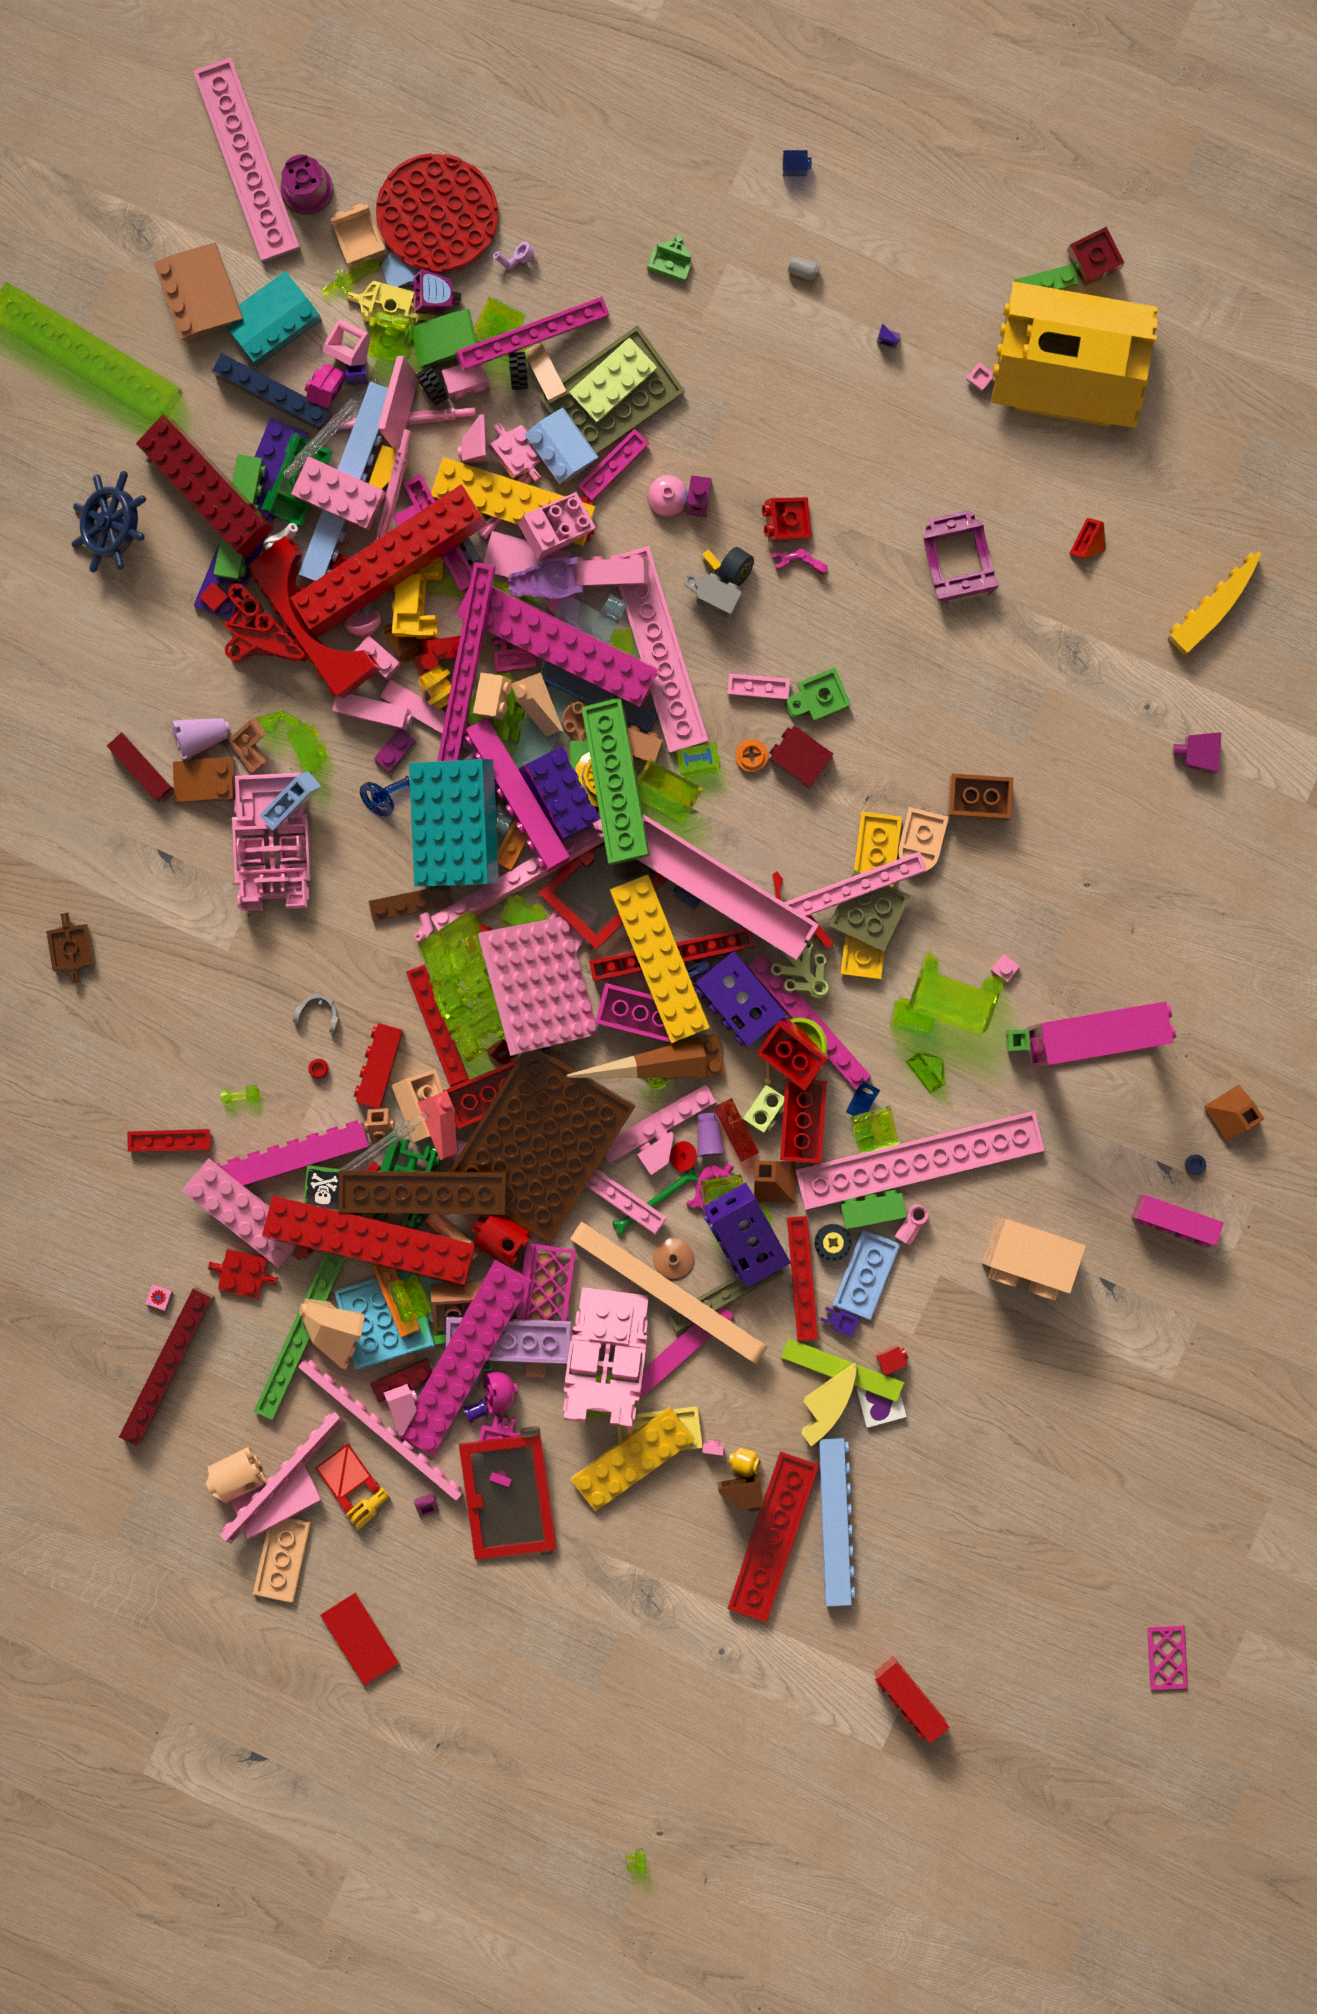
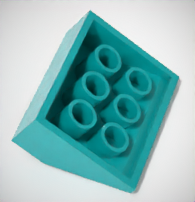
M284 271L240 303L239 308L243 320L226 328L257 368L322 319L309 299L289 274Z

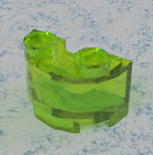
M508 701V708L504 719H493V728L496 729L500 739L518 746L521 732L517 730V723L524 719L525 711L517 701Z

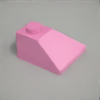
M484 414L479 415L461 440L462 446L458 447V458L462 459L464 464H488L487 430Z

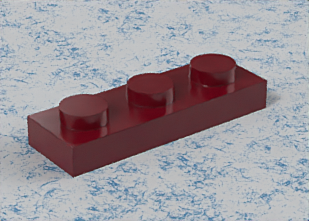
M425 1358L371 1382L370 1386L378 1403L386 1400L384 1392L406 1384L409 1389L419 1386L428 1381L433 1370L428 1359Z

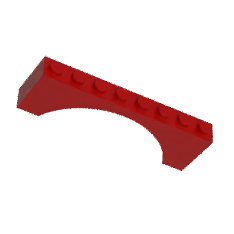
M283 536L248 565L251 571L249 574L256 583L261 585L262 589L260 590L273 603V610L282 616L284 626L293 632L295 642L298 646L304 648L308 661L315 664L319 677L322 680H326L329 685L327 687L329 692L333 696L345 698L382 668L370 652L365 650L349 652L334 650L323 644L310 632L290 598L295 595V579L303 554L293 539Z

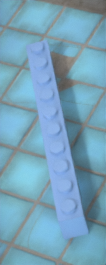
M373 382L369 383L337 469L364 482L368 478L367 468L372 466L375 459L374 449L379 447L382 440L378 425L388 388ZM322 510L299 572L301 577L316 581L331 571V565L333 562H336L340 553L337 550L338 546L344 542L347 534L344 530L347 523L350 524V522Z

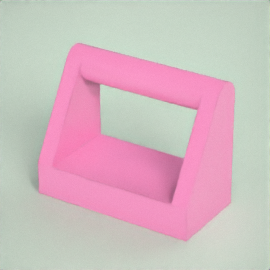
M340 319L324 343L323 352L350 366L365 365L371 336L369 333ZM344 330L360 338L354 350L342 345Z

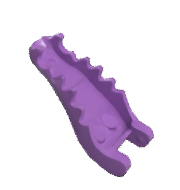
M579 557L551 558L540 562L538 565L529 567L525 571L509 574L508 583L512 596L529 595L559 599L582 593L583 586H576L573 566L580 564Z

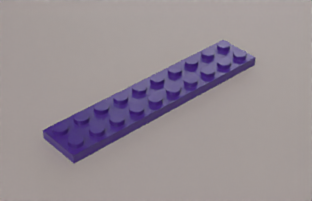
M270 418L254 456L262 458L264 465L267 466L265 477L261 478L260 483L263 486L261 497L257 498L256 505L259 506V512L271 524L275 516L261 509L268 492L273 489L287 455L285 450L292 434H299L305 440H307L309 435L305 431ZM267 536L252 551L249 557L245 558L244 565H247L245 577L241 578V582L217 578L214 575L219 549L218 544L193 606L230 621L238 609L230 598L214 612L199 596L213 582L228 597V591L232 585L241 584L246 588L251 577L248 565L259 557ZM237 590L235 592L236 597L242 599L241 592Z

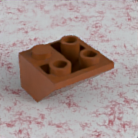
M1240 1085L1235 1086L1204 1106L1225 1141L1249 1130L1264 1120L1254 1101Z
M755 1160L754 1196L757 1202L795 1203V1161Z

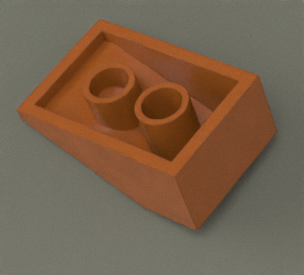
M232 757L173 762L174 803L236 800L235 760Z

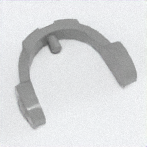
M319 993L311 994L302 1002L300 1007L297 1006L293 1016L294 1023H299L303 1010L310 1001L320 999L319 1005L326 1001L332 1008L329 1032L335 1033L339 1018L336 1017V1007L330 997L320 995Z

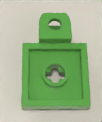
M835 667L798 682L797 686L800 692L789 697L785 703L791 718H797L809 713L812 721L851 706ZM821 689L829 692L827 700L819 697ZM793 704H797L799 708H794Z

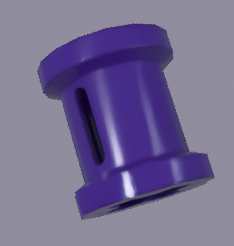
M483 1399L469 1407L463 1406L470 1424L473 1423V1420L482 1416H489Z

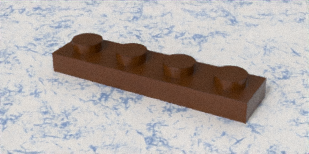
M449 885L369 901L372 921L453 905Z

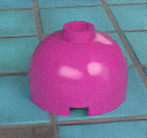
M500 1371L484 1374L483 1389L486 1388L487 1397H484L488 1411L490 1413H499L507 1410L514 1402V1395H518L517 1384L512 1383L511 1378L506 1373Z

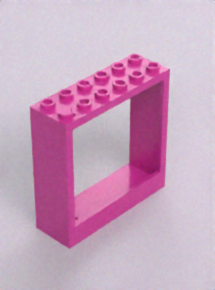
M1165 1001L1028 1026L1026 1028L1029 1029L1033 1067L1174 1043L1173 1039H1176V1032L1174 1026L1170 1024V1018H1172L1171 1006L1167 1005Z

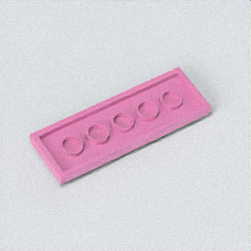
M209 1158L182 1189L183 1193L278 1268L296 1248L294 1245L262 1237L269 1206Z

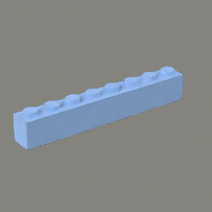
M824 1437L819 1440L826 1606L851 1605V1600L855 1599L854 1587H850V1579H854V1568L849 1563V1558H853V1546L849 1545L848 1537H852V1525H848V1516H851V1504H847V1496H850V1483H846V1475H850L849 1462L845 1463V1454H849L848 1442H844V1437Z

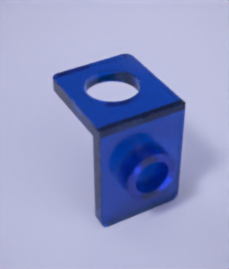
M862 1081L846 1113L864 1121L880 1089ZM863 1088L871 1090L873 1094L865 1092Z

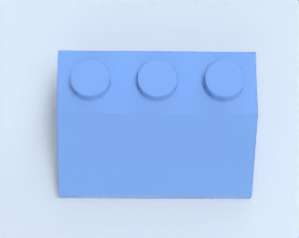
M564 408L539 421L525 433V436L559 484L570 482L599 458Z

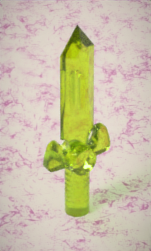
M370 260L346 272L344 277H340L344 274L343 269L335 271L337 279L320 288L323 295L337 288H343L344 292L348 293L353 286H345V284H352L378 271L383 261Z

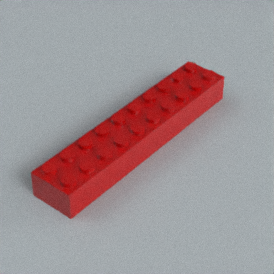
M461 484L290 598L309 630L318 638L487 526L488 523Z
M273 1195L262 1237L265 1239L464 1287L475 1244L348 1213H339L335 1210Z

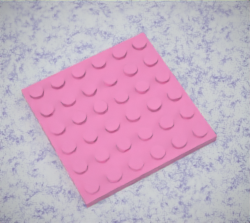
M563 917L490 930L478 934L510 1056L598 1035L570 926Z

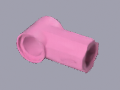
M915 1204L911 1206L907 1217L895 1234V1237L908 1245H911L923 1223L928 1219V1212L923 1205ZM916 1209L924 1211L921 1219L913 1218V1212Z

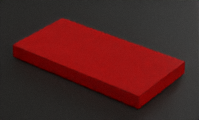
M356 1592L320 1614L363 1685L399 1663L396 1655Z

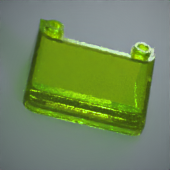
M926 951L909 1002L912 1011L975 1034L986 1032L1005 978L990 976L983 981L981 989L937 974L939 961L931 952Z

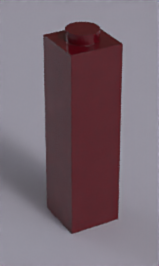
M121 732L107 745L110 751L157 802L161 800L164 802L172 795L171 791L174 788L125 734Z

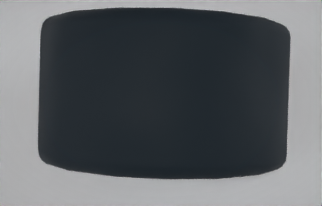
M739 547L733 548L723 559L718 570V577L726 583L730 582L740 586L753 568L754 557Z

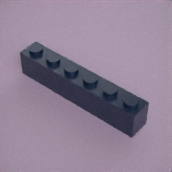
M223 353L219 356L212 370L215 377L321 432H324L332 417L330 409L319 406L318 403L314 404L307 401L305 396Z

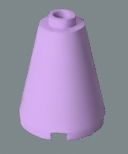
M222 718L172 721L174 725L172 731L177 749H182V754H179L182 760H187L227 739L228 734L231 733L228 721L224 722Z

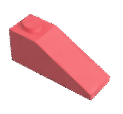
M444 1091L417 1102L440 1160L457 1154L455 1110L448 1092Z

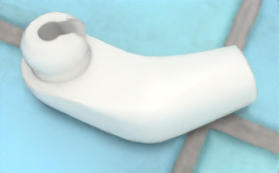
M290 523L283 531L267 538L264 541L265 550L269 549L283 536L293 539L298 530L297 525Z

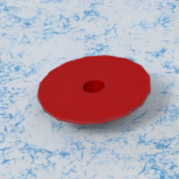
M681 1141L672 1147L670 1162L676 1170L688 1171L696 1163L697 1152L693 1144Z

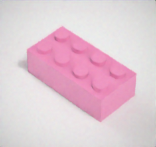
M308 456L291 494L299 500L369 531L386 493L373 485Z

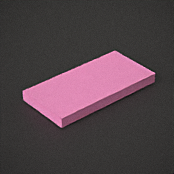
M397 356L378 425V429L393 449L400 448L418 383L416 372L404 356Z
M492 531L483 564L496 566L495 575L509 579V574L525 571L527 568L538 565L547 559L570 558L571 552L559 549L537 560L527 540Z
M306 1465L295 1474L245 1528L244 1532L247 1539L250 1540L322 1501ZM265 1484L231 1502L236 1515L241 1508L248 1506L252 1501V1496L258 1491L261 1492L266 1486Z

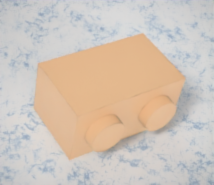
M481 673L473 713L480 717L503 720L508 708L507 698L511 692V680L501 675Z

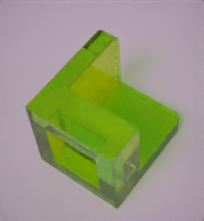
M628 627L627 630H612L611 645L629 654H632L631 627Z

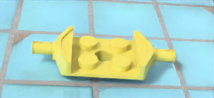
M376 281L369 284L363 294L358 295L348 292L346 299L347 301L356 302L361 306L364 323L379 324L405 331L406 334H410L411 328L420 321H429L436 318V315L414 313L413 291ZM388 301H394L397 304L394 310L388 311L385 308Z

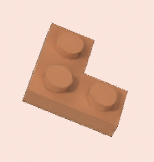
M256 718L250 719L228 740L251 774L267 762L256 746L266 735V732Z

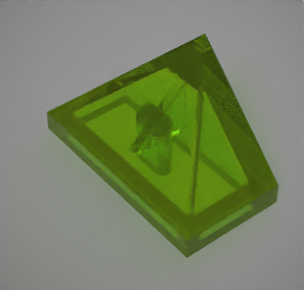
M919 1051L906 1061L930 1094L945 1084L943 1058Z

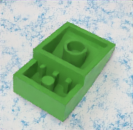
M470 309L443 315L411 328L420 368H427L429 366L432 368L443 362L454 361L457 359L455 354L457 350L477 343Z

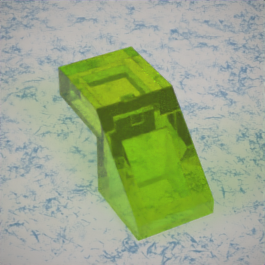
M284 710L256 718L261 727L272 734L281 720L297 729H300L303 723L300 719Z

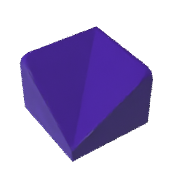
M882 323L877 343L896 348L900 334L890 331Z

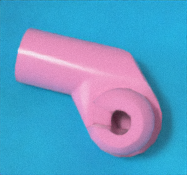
M429 913L419 915L422 926L414 934V939L417 942L424 943L433 933V925Z

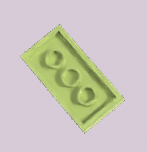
M629 337L577 384L569 394L598 423L655 372L657 367Z

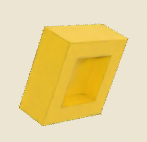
M708 549L702 554V559L716 573L721 564Z

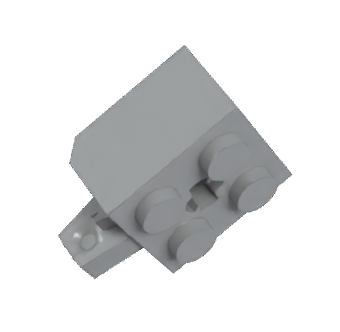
M689 573L684 582V586L696 594L698 605L728 620L731 619L742 595L737 585L730 582L727 585L721 582L720 577L712 573L710 575L705 574L703 578Z

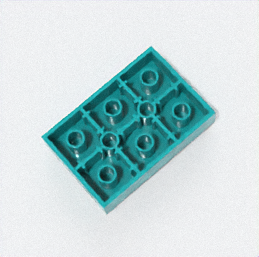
M494 759L409 763L414 887L499 883Z

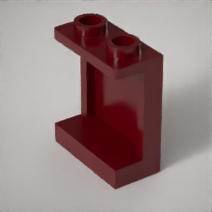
M794 725L792 729L788 727L781 736L783 738L781 744L773 746L769 752L772 755L769 760L778 764L809 789L834 754Z

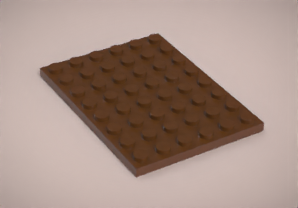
M536 1049L521 1053L449 1172L506 1173L505 1215L503 1216L550 1243L631 1115L635 1104L591 1078H567L568 1074L578 1072V1070L546 1051Z

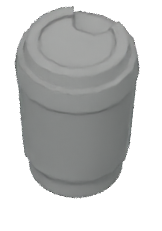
M792 256L788 272L813 281L817 277L820 265L815 261Z

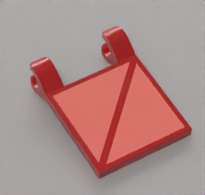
M349 1443L315 1467L345 1512H349L354 1507L346 1496L364 1482H366L371 1492L374 1493L380 1490L379 1484L372 1477Z

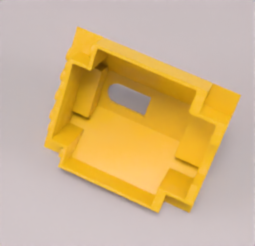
M1012 282L1009 303H1005L1003 311L1006 321L1005 324H1001L999 336H1003L1002 344H998L996 356H999L998 364H994L992 376H995L991 403L1012 406L1014 411L1110 427L1111 424L1136 428L1139 411H1141L1144 401L1145 388L1148 387L1149 383L1147 377L1153 344L1157 340L1155 333L1157 330L1156 317L1158 307ZM1046 332L1079 337L1081 339L1078 356L1071 357L1044 352L1039 347V337Z

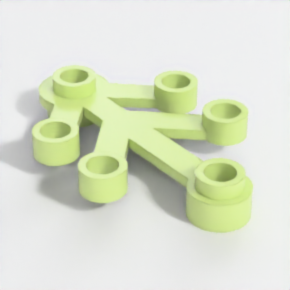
M805 940V942L809 943V948H805L803 951L802 962L800 959L796 961L782 952L794 967L775 963L770 968V974L774 977H778L781 974L804 977L808 983L795 982L793 979H788L784 982L783 989L786 992H793L794 990L808 991L812 997L821 999L829 991L828 983L823 979L826 957L823 954H818L813 958V964L816 966L814 977L810 972V956L813 942L812 940L810 942ZM818 957L823 960L822 964L817 962ZM778 967L780 972L775 973L773 968ZM788 982L792 983L793 989L787 987ZM815 986H820L821 992H817Z

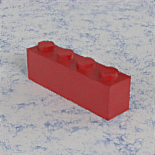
M378 1023L377 1027H373L371 1033L373 1043L372 1046L367 1047L365 1058H368L366 1066L362 1065L359 1075L362 1081L360 1086H356L353 1096L356 1098L357 1103L381 1109L403 1034L402 1029Z

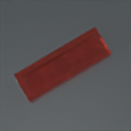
M732 1098L714 1106L713 1108L740 1161L742 1162L758 1154L759 1151Z

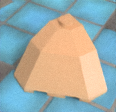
M305 1298L304 1304L302 1303L300 1306V1316H302V1321L310 1341L342 1369H347L349 1357H352L356 1349V1345H353L354 1341H359L361 1338L365 1315L357 1311L336 1309L329 1301Z

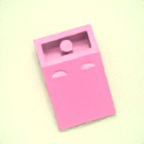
M577 492L523 515L518 523L537 560L558 551L596 528Z

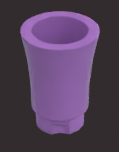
M717 1113L698 1114L697 1157L725 1154L719 1121H717Z

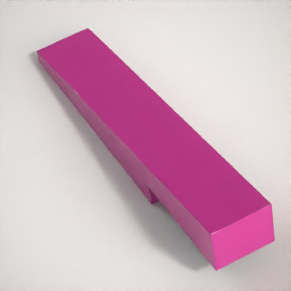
M421 474L403 483L418 513L435 502ZM458 544L443 554L442 558L461 592L470 586L473 571Z

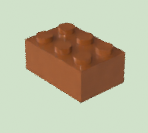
M952 773L949 779L947 817L1009 821L1012 810L1013 777Z

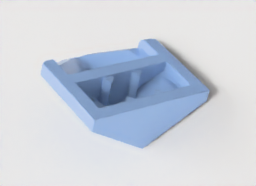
M392 252L388 254L381 265L387 285L398 288L413 285V277L420 271L399 260Z

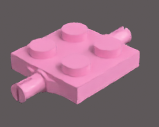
M500 423L494 425L493 429L500 437L490 443L488 448L512 479L521 474L528 473L534 482L538 481L541 476L536 471L535 466L543 460L525 436L527 432L525 428L520 425L514 430L506 432Z

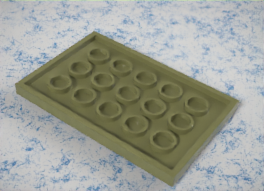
M637 325L563 377L561 381L567 391V395L551 403L547 400L544 392L539 394L538 398L550 414L564 408L598 455L685 393V390ZM630 337L655 364L657 370L602 420L596 423L569 392Z

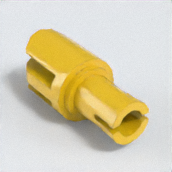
M381 1487L370 1499L363 1498L345 1516L351 1518V1523L356 1524L355 1527L359 1530L377 1514L376 1509L390 1496Z

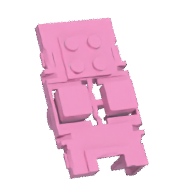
M302 773L235 776L236 800H234V813H236V817H232L235 884L239 885L240 888L237 895V908L241 911L263 910V900L286 899V909L308 908L309 887H307V882L311 881L309 823L307 822L308 814H304L305 803L276 828L278 829V834L305 833V836H281L279 838L280 846H274V830L272 831L259 816L289 783ZM264 830H269L270 846H266L263 837L237 838V836L264 835ZM266 852H270L271 869L266 870V865L238 866V859L242 865L265 864ZM274 852H280V861L282 863H307L280 864V869H275Z
M582 1287L580 1307L575 1323L577 1327L573 1326L565 1377L564 1394L567 1395V1399L564 1401V1420L585 1423L587 1410L611 1413V1425L627 1427V1434H631L636 1413L634 1405L635 1403L639 1404L648 1338L644 1333L647 1330L648 1321L646 1320L649 1296ZM601 1346L606 1347L604 1361H598ZM610 1348H615L614 1362H608ZM641 1354H643V1355H642V1363H641L639 1383H635L636 1380H638L639 1366H640V1358H641ZM570 1364H571V1372H573V1375H572V1374H569ZM597 1369L603 1370L601 1383H597L594 1377L597 1374ZM607 1370L612 1371V1377L614 1378L610 1384H605Z

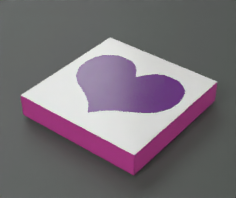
M856 1387L867 1428L907 1417L901 1394L896 1402Z

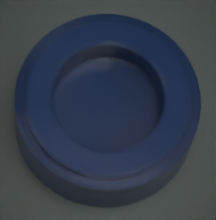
M1190 1155L1185 1160V1169L1192 1175H1199L1204 1172L1206 1161L1200 1155Z

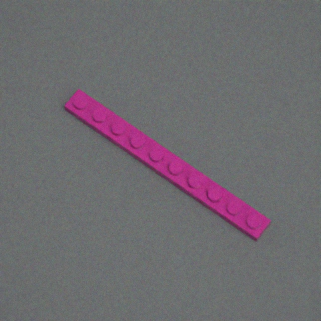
M474 562L437 761L460 760L496 566Z

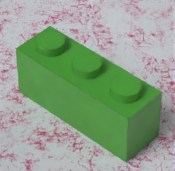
M890 1190L884 1192L885 1196L877 1197L875 1193L865 1195V1200L857 1201L856 1197L845 1199L844 1204H840L845 1229L906 1218L902 1193H897V1190Z

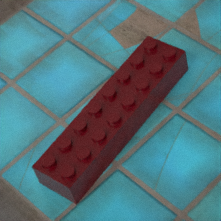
M162 414L137 441L136 445L237 553L247 558L274 529L273 525L170 417Z

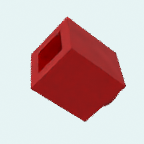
M898 1345L875 1355L884 1375L908 1365L906 1360L909 1357L904 1347L900 1349Z

